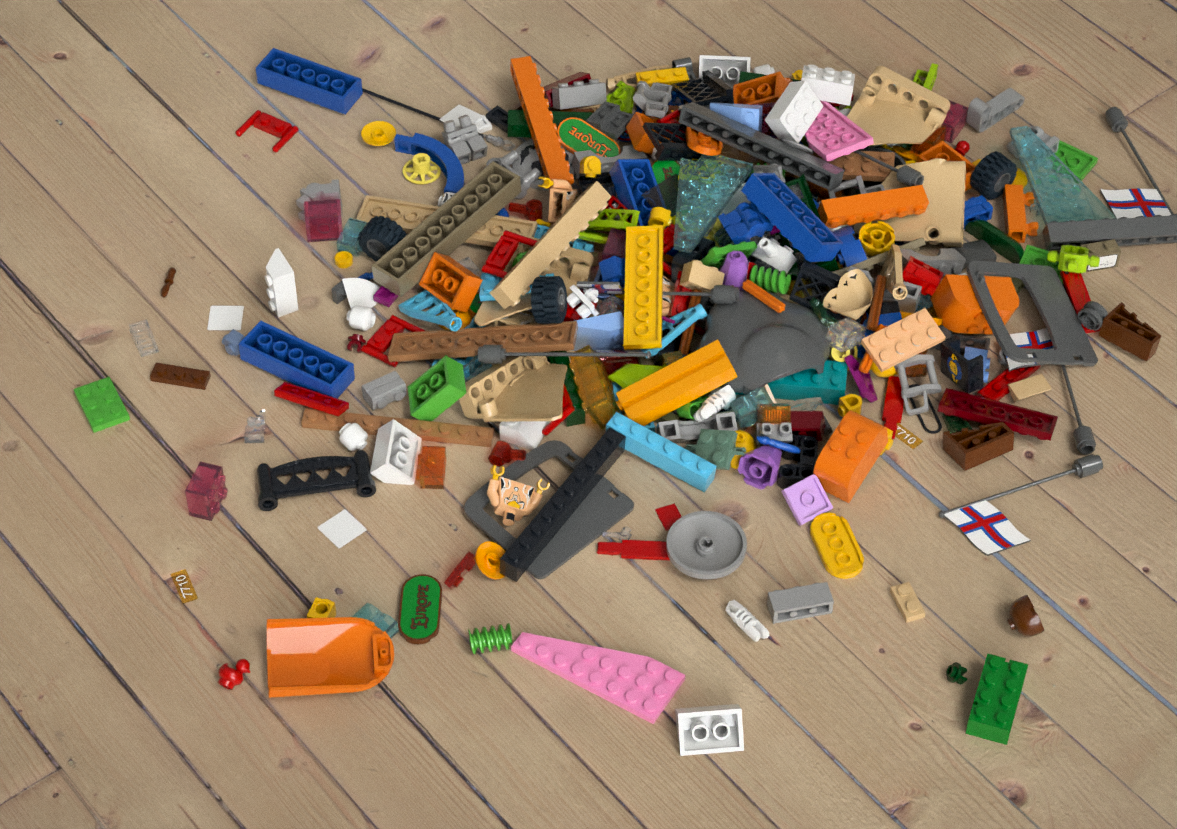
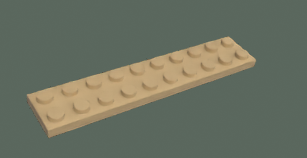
M366 195L355 221L357 226L365 227L371 218L384 216L397 222L409 234L435 212L439 206ZM494 215L470 236L465 243L495 247L505 230L534 237L538 224L536 221Z

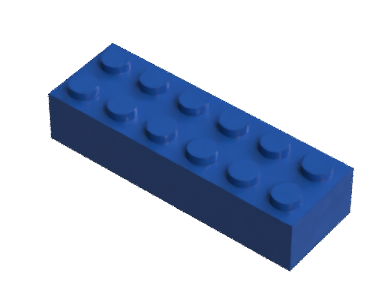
M275 48L256 67L258 84L345 115L363 94L361 78Z
M617 159L609 173L618 199L629 210L640 211L637 226H649L648 221L651 209L654 207L666 209L649 159ZM679 244L666 254L674 257L680 250Z
M775 173L751 174L741 191L750 202L757 206V210L769 219V222L780 230L782 236L789 239L792 246L799 250L807 261H832L843 246L842 241Z
M261 320L238 344L241 360L296 386L337 399L355 379L353 363Z

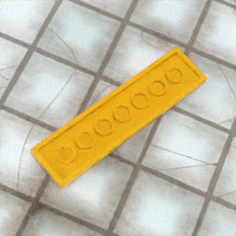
M663 225L626 227L624 350L662 348Z

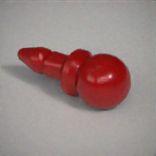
M962 140L957 143L954 150L964 157L970 150V145L967 141Z

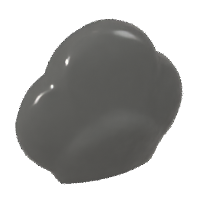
M745 290L739 291L740 297L738 302H734V304H714L710 309L705 322V334L698 345V349L719 340L738 376L720 386V388L729 384L734 392H743L745 395L753 398L758 395L762 387L777 379L810 368L816 369L817 374L823 373L824 363L831 351V335L824 320L811 309L800 304L787 302L775 293L768 292L786 305L785 311L777 313Z

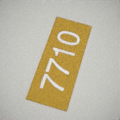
M897 423L898 427L895 436L910 448L914 449L923 442L901 424Z
M186 569L170 574L183 604L198 599Z

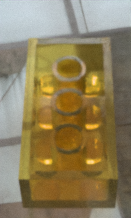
M587 345L573 353L595 352L590 345ZM570 356L571 363H569L572 372L575 373L573 379L580 388L577 391L580 398L584 401L582 407L586 414L590 413L592 422L598 424L603 430L616 412L620 413L605 365L598 356Z

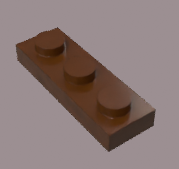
M156 362L151 372L150 380L205 390L211 374L210 371Z

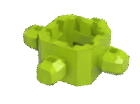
M1072 245L1061 246L1060 253L1049 251L1047 257L1049 262H1059V270L1075 273H1085L1087 265L1098 267L1100 263L1098 256H1088V248Z

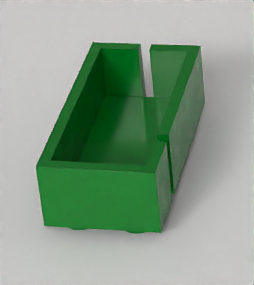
M987 653L965 734L1007 745L1029 664L1014 660L1005 662L1006 658Z

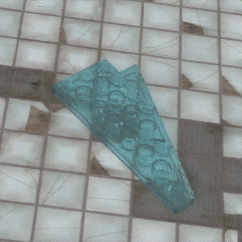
M1028 126L1010 129V136L1045 226L1052 221L1116 219L1115 215Z
M704 154L697 161L685 158L680 159L674 232L675 250L692 253L753 171V163L721 155L710 156Z

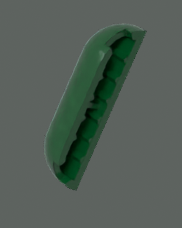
M976 219L967 223L965 227L966 232L978 240H984L994 251L1010 262L1020 263L1024 250L1019 242L988 221Z

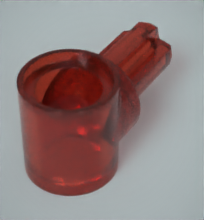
M529 200L526 202V205L514 202L509 203L508 211L524 214V218H527L529 221L542 220L543 208L540 200Z
M498 441L492 449L488 460L492 465L500 467L504 466L505 463H510L511 460H525L526 451L512 449L508 443Z

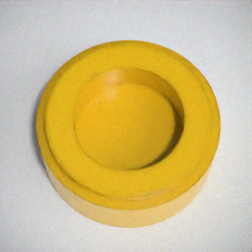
M341 251L335 255V265L337 267L348 268L353 264V256L350 252Z

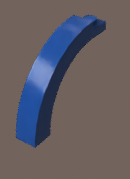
M415 133L413 137L396 134L394 138L396 152L411 155L425 153L429 155L431 161L441 168L447 180L444 193H457L464 187L462 165L457 156L446 145L434 138Z

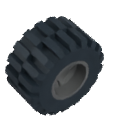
M998 151L986 155L975 167L970 178V185L986 199L994 200L1003 194L1005 184L1013 183L1017 174V166Z
M375 216L370 219L360 232L358 241L362 251L376 262L406 236V232L394 220L392 221L384 216Z
M560 276L536 277L531 288V308L538 324L562 323L567 313V291L564 281Z

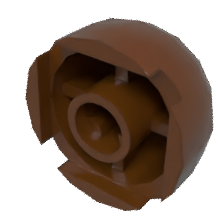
M1028 595L1018 598L1011 604L1009 608L1010 618L1007 621L1012 630L1016 629L1019 634L1030 637L1044 632V627Z

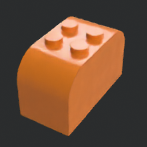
M945 274L930 298L937 317L942 318V325L955 333L993 334L978 303L968 275ZM984 276L997 311L1004 325H1006L1019 306V297L1010 277Z
M852 410L846 413L815 463L813 474L818 477L826 492L850 503L888 443L887 427Z

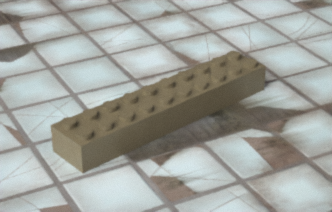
M494 161L490 163L372 265L374 281L402 297L421 280L434 252L449 256L522 192L520 176Z

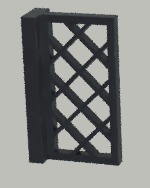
M709 70L702 71L703 77L671 84L672 90L688 103L694 102L701 106L709 105L711 102L734 104L733 88Z
M644 123L642 126L657 150L654 155L657 161H691L692 158L708 161L716 160L717 155H704L693 151L687 146V142H685L686 134L680 131L686 132V125L676 123Z
M804 260L798 270L789 300L857 330L862 319L861 316L859 319H856V322H853L847 316L839 313L835 314L823 306L824 297L830 290L838 287L841 276ZM801 278L808 280L811 284L804 285ZM818 286L827 289V292L821 293ZM813 287L816 295L810 296L807 289ZM802 290L805 298H800L795 293ZM819 298L822 305H816L813 300Z

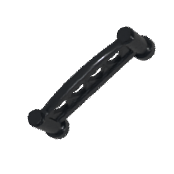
M359 450L355 453L354 457H311L288 462L274 468H270L268 464L262 463L256 470L259 487L258 507L263 511H271L278 506V498L356 488L357 494L360 497H371L376 493V484L370 474L368 454L364 450ZM338 467H351L346 476H342L335 470ZM331 469L326 479H323L316 473L318 470ZM312 472L306 482L302 481L296 474ZM280 475H293L287 484H283L277 479Z

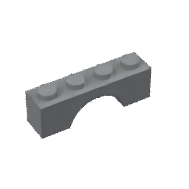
M633 145L623 146L621 154L615 157H602L591 150L574 152L572 167L577 177L580 178L585 176V174L579 173L580 161L585 156H595L600 160L601 173L609 172L617 159H647L644 152L636 151Z
M954 248L940 249L937 256H926L911 249H900L902 253V269L909 257L912 256L943 272V276L945 274L959 275L966 261Z
M850 266L849 271L854 270V269H857V268ZM860 269L871 282L874 291L875 280L870 276L869 271ZM857 274L851 276L850 278L856 279ZM904 281L903 283L907 288L908 294L902 300L895 299L893 294L885 288L883 302L898 301L900 310L915 313L920 302L922 286ZM899 288L898 291L901 293L903 289Z
M735 412L715 414L701 422L696 420H671L658 422L656 426L657 434L675 444L697 441L701 429L738 431Z

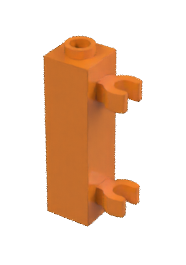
M1005 184L1003 208L1006 234L1019 243H1025L1026 234L1033 237L1037 236V229H1039L1038 222L1026 224L1025 205L1034 206L1035 192L1023 194V185Z

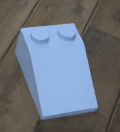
M710 103V110L762 133L763 105Z
M621 311L575 320L578 324L575 348L572 351L592 353V350H624V317Z

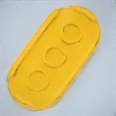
M831 512L816 516L810 526V535L826 571L832 576L842 579L858 575L863 568L864 556L848 521L844 517L836 516L835 513Z

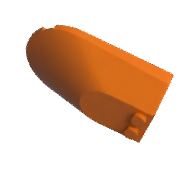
M357 617L267 619V679L269 697L360 692L379 684L392 668L394 646L391 638L386 631L383 632L375 626L374 622Z

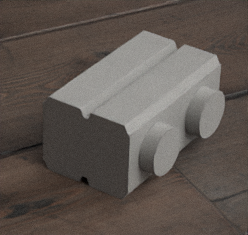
M396 371L361 386L362 396L373 411L378 408L382 409L393 401H400L407 395L406 384Z

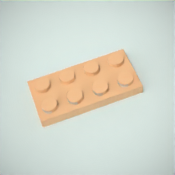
M926 308L863 338L861 344L878 369L883 372L945 341L946 337Z

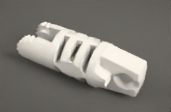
M728 384L708 397L696 413H694V420L701 422L718 413L735 394L731 386Z
M736 600L728 602L725 611L732 618L733 622L753 641L756 642L760 638H768L769 631L744 606Z

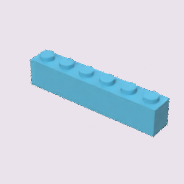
M618 412L606 424V431L611 428L626 436L625 450L705 493L713 482L716 465Z

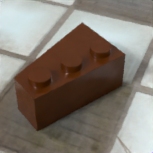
M1122 302L1103 319L1098 335L1146 362L1156 353L1161 339V335L1146 322L1141 323L1134 312H1128L1125 309V304Z
M1004 422L981 425L979 429L974 430L963 428L961 432L950 433V431L943 432V450L964 471L1013 450L1014 432Z

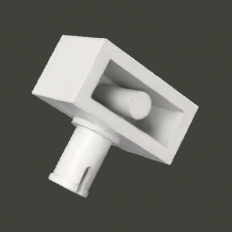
M763 237L758 243L757 249L751 254L755 260L761 259L762 262H766L772 268L774 267L779 271L784 270L786 275L797 260L792 254L794 251L786 245L784 247L780 246V243L773 238L769 240Z

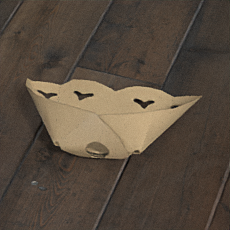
M859 268L851 270L840 278L837 288L829 291L824 298L823 306L854 320L859 319L872 305L873 288L871 282ZM857 274L856 279L850 278L851 276Z

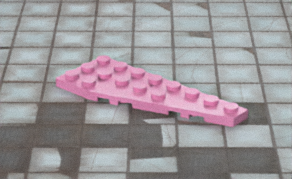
M820 101L823 108L805 133L809 148L825 161H833L840 156L848 155L853 151L864 149L874 144L872 136L826 101Z
M522 632L511 646L512 652L652 724L655 723L685 681V674L648 656Z

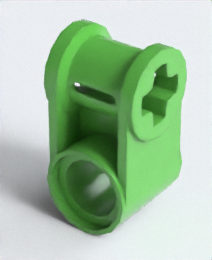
M710 396L699 397L677 409L678 416L694 420V413Z

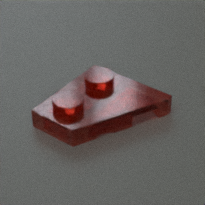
M468 551L445 580L444 584L451 590L454 587L458 588L463 582L465 574L475 567L476 556Z

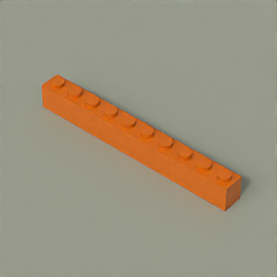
M531 56L510 59V72L544 177L550 180H566L570 185L574 184L573 174L569 173V162L565 161V150L561 148V138L556 134V123L552 122V111L548 110V99L544 98V87L540 86V75L536 74V63L532 62Z

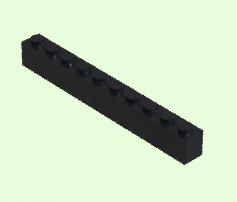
M611 428L604 433L500 558L501 574L515 582L519 580L625 451L626 436Z

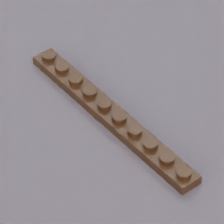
M305 408L301 422L302 428L340 431L347 423H357L368 435H377L378 428L394 419L425 441L492 447L494 428L347 412L338 417Z

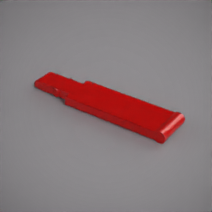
M890 376L888 378L882 420L886 421L884 426L893 431L892 439H895L897 423H901L904 406L898 376Z
M622 540V543H597V554L621 555V558L670 561L666 550V541Z

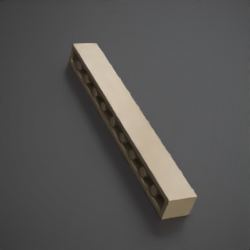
M598 181L589 186L490 291V294L504 309L510 305L514 307L521 300L519 297L521 295L524 296L530 291L531 288L529 286L533 284L534 279L540 277L541 273H546L551 268L549 264L555 263L561 257L559 253H564L570 247L569 242H574L580 236L579 232H583L589 226L588 222H592L599 216L597 212L599 210L601 212L608 206L607 201L611 196Z

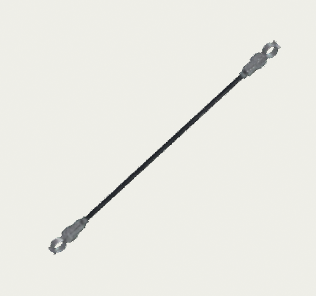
M362 88L364 93L440 121V118ZM478 133L486 142L493 144L495 147L502 146L506 151L515 148V144L510 140L504 141L499 136ZM505 144H510V145H512V146L506 147V146H504V145H505Z

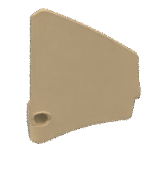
M877 66L870 75L859 99L849 112L847 118L873 137L874 144L872 145L922 144L941 127L951 105L949 100L884 66Z
M935 158L930 161L905 164L921 172L924 176L922 185L929 201L925 213L906 215L902 218L893 217L887 220H874L872 223L882 221L889 224L894 230L895 242H910L915 239L924 238L925 242H929L932 245L943 243L945 247H963L966 162L946 161L945 159ZM898 165L895 168L899 169L904 165ZM894 171L882 183L885 190L908 186L897 181V173ZM866 223L854 224L853 230L859 235L860 229ZM931 232H938L939 234L936 238L929 237Z
M519 234V235H522V236H525V237H528V238H531V239H534V240H537V241L539 240L538 238H534V237H530V236H527V235ZM519 242V246L504 271L509 272L513 268V259L517 254L529 251L532 246ZM569 247L564 253L560 252L559 255L561 257L555 263L549 264L551 268L546 273L540 274L554 273V276H560L564 281L567 297L572 293L570 287L572 285L576 286L577 281H588L591 266L594 262V257L591 253ZM531 293L524 296L521 295L519 303L514 307L510 305L506 309L496 300L483 301L474 318V322L478 326H485L504 317L532 309Z
M509 356L506 360H503L502 364H495L465 382L466 394L459 399L464 415L469 419H483L484 422L554 421L562 418L563 388L567 365L551 364L547 361L546 356Z

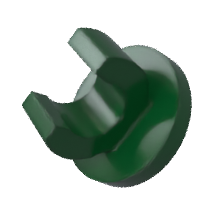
M954 662L946 670L947 680L951 683L964 684L967 678L962 675L967 672V669L961 667L960 663Z

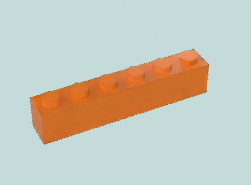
M923 185L821 200L817 211L821 221L828 228H836L842 225L851 226L856 223H869L874 220H887L893 217L902 218L912 214L920 215L925 213L929 201Z

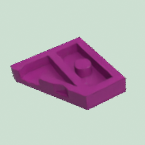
M851 354L844 359L854 377L861 397L866 398L871 403L878 400L870 373L860 372V362Z

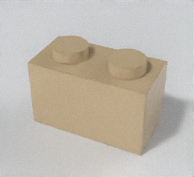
M692 260L684 264L679 285L691 290L698 289L702 292H711L715 285H722L725 273L718 271L716 267L703 265L699 260Z

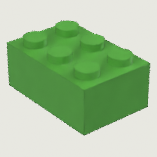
M445 355L408 386L411 416L423 421H433L457 400L462 398L466 394L463 364Z

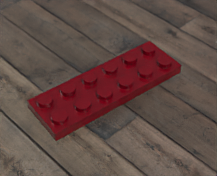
M949 388L945 389L938 406V412L948 416L961 417L967 421L973 420L983 425L1004 422L1012 431L1018 432L1021 435H1030L1040 440L1051 441L1058 416Z

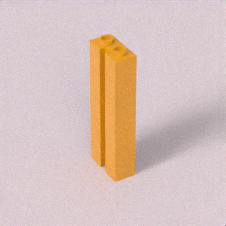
M716 340L616 392L619 399L616 403L620 411H625V417L645 426L738 376L719 340Z

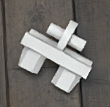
M572 285L570 287L572 293L568 295L567 303L572 308L580 302L582 303L576 309L582 319H585L590 314L597 316L599 313L594 308L595 306L592 301L594 303L598 302V290L586 287L583 290L585 294H583L575 285Z

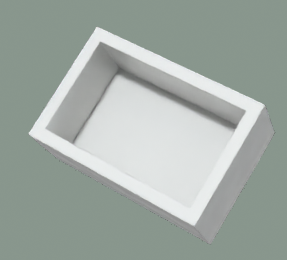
M804 65L801 81L807 82L820 101L850 106L855 74L846 70L840 72L829 67L823 69L818 68L816 65Z
M806 81L790 82L765 118V121L779 140L784 138L799 143L823 108V105Z

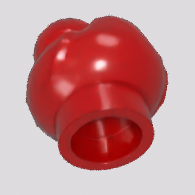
M246 659L238 660L235 665L236 669L229 667L228 663L223 664L218 671L220 679L217 683L229 690H233L234 686L240 685L243 682V673H250L249 661Z

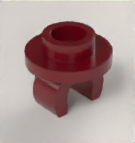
M359 334L348 336L347 340L350 342L347 345V349L351 352L352 347L357 345V352L361 353L362 345L366 344L363 336Z

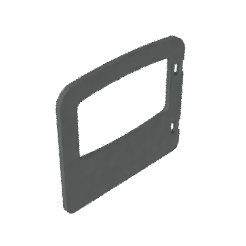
M978 260L969 263L966 270L978 303L998 344L1009 359L1019 363L1036 362L1037 364L1095 366L1097 364L1098 358L1057 272L1052 267ZM984 275L1016 277L1022 280L1043 319L1054 350L1019 348L1015 345L993 302Z
M547 441L505 468L503 475L499 477L516 481L530 470L553 457L558 458L574 471L583 458L575 454L570 447L561 441ZM570 455L575 461L572 463L566 457ZM603 476L533 561L527 571L536 579L546 578L630 514L634 509V502ZM488 481L466 501L464 506L465 515L489 538L507 551L517 538L513 537L483 510L490 502L487 496ZM613 491L618 497L614 499L608 493Z

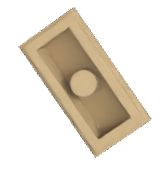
M1042 374L1008 384L1013 402L1052 390Z

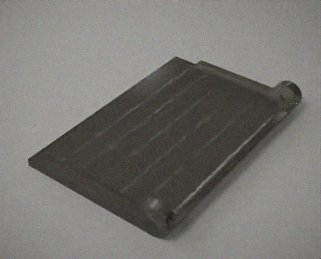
M674 174L641 196L652 208L662 207L670 210V216L673 217L697 202L700 194L695 193L687 183L678 181V175Z

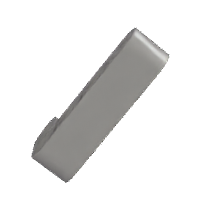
M1008 88L986 103L979 98H974L968 107L966 123L978 132H983L1019 109L1023 105L1025 98L1012 88Z

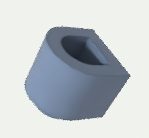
M234 329L229 334H226L222 339V344L225 345L227 353L238 356L240 354L238 344L245 336Z

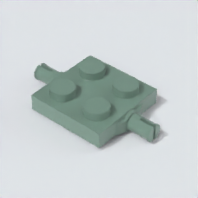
M701 429L697 444H686L685 447L686 450L695 452L697 456L716 465V469L729 470L734 455L744 456V452H746L744 447H736L738 433L729 430Z

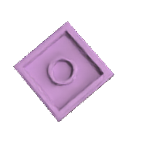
M814 474L781 491L799 526L833 509L818 477Z

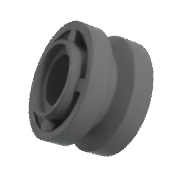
M1088 301L1079 311L1078 319L1083 326L1095 331L1100 329L1103 319L1108 313L1099 303Z

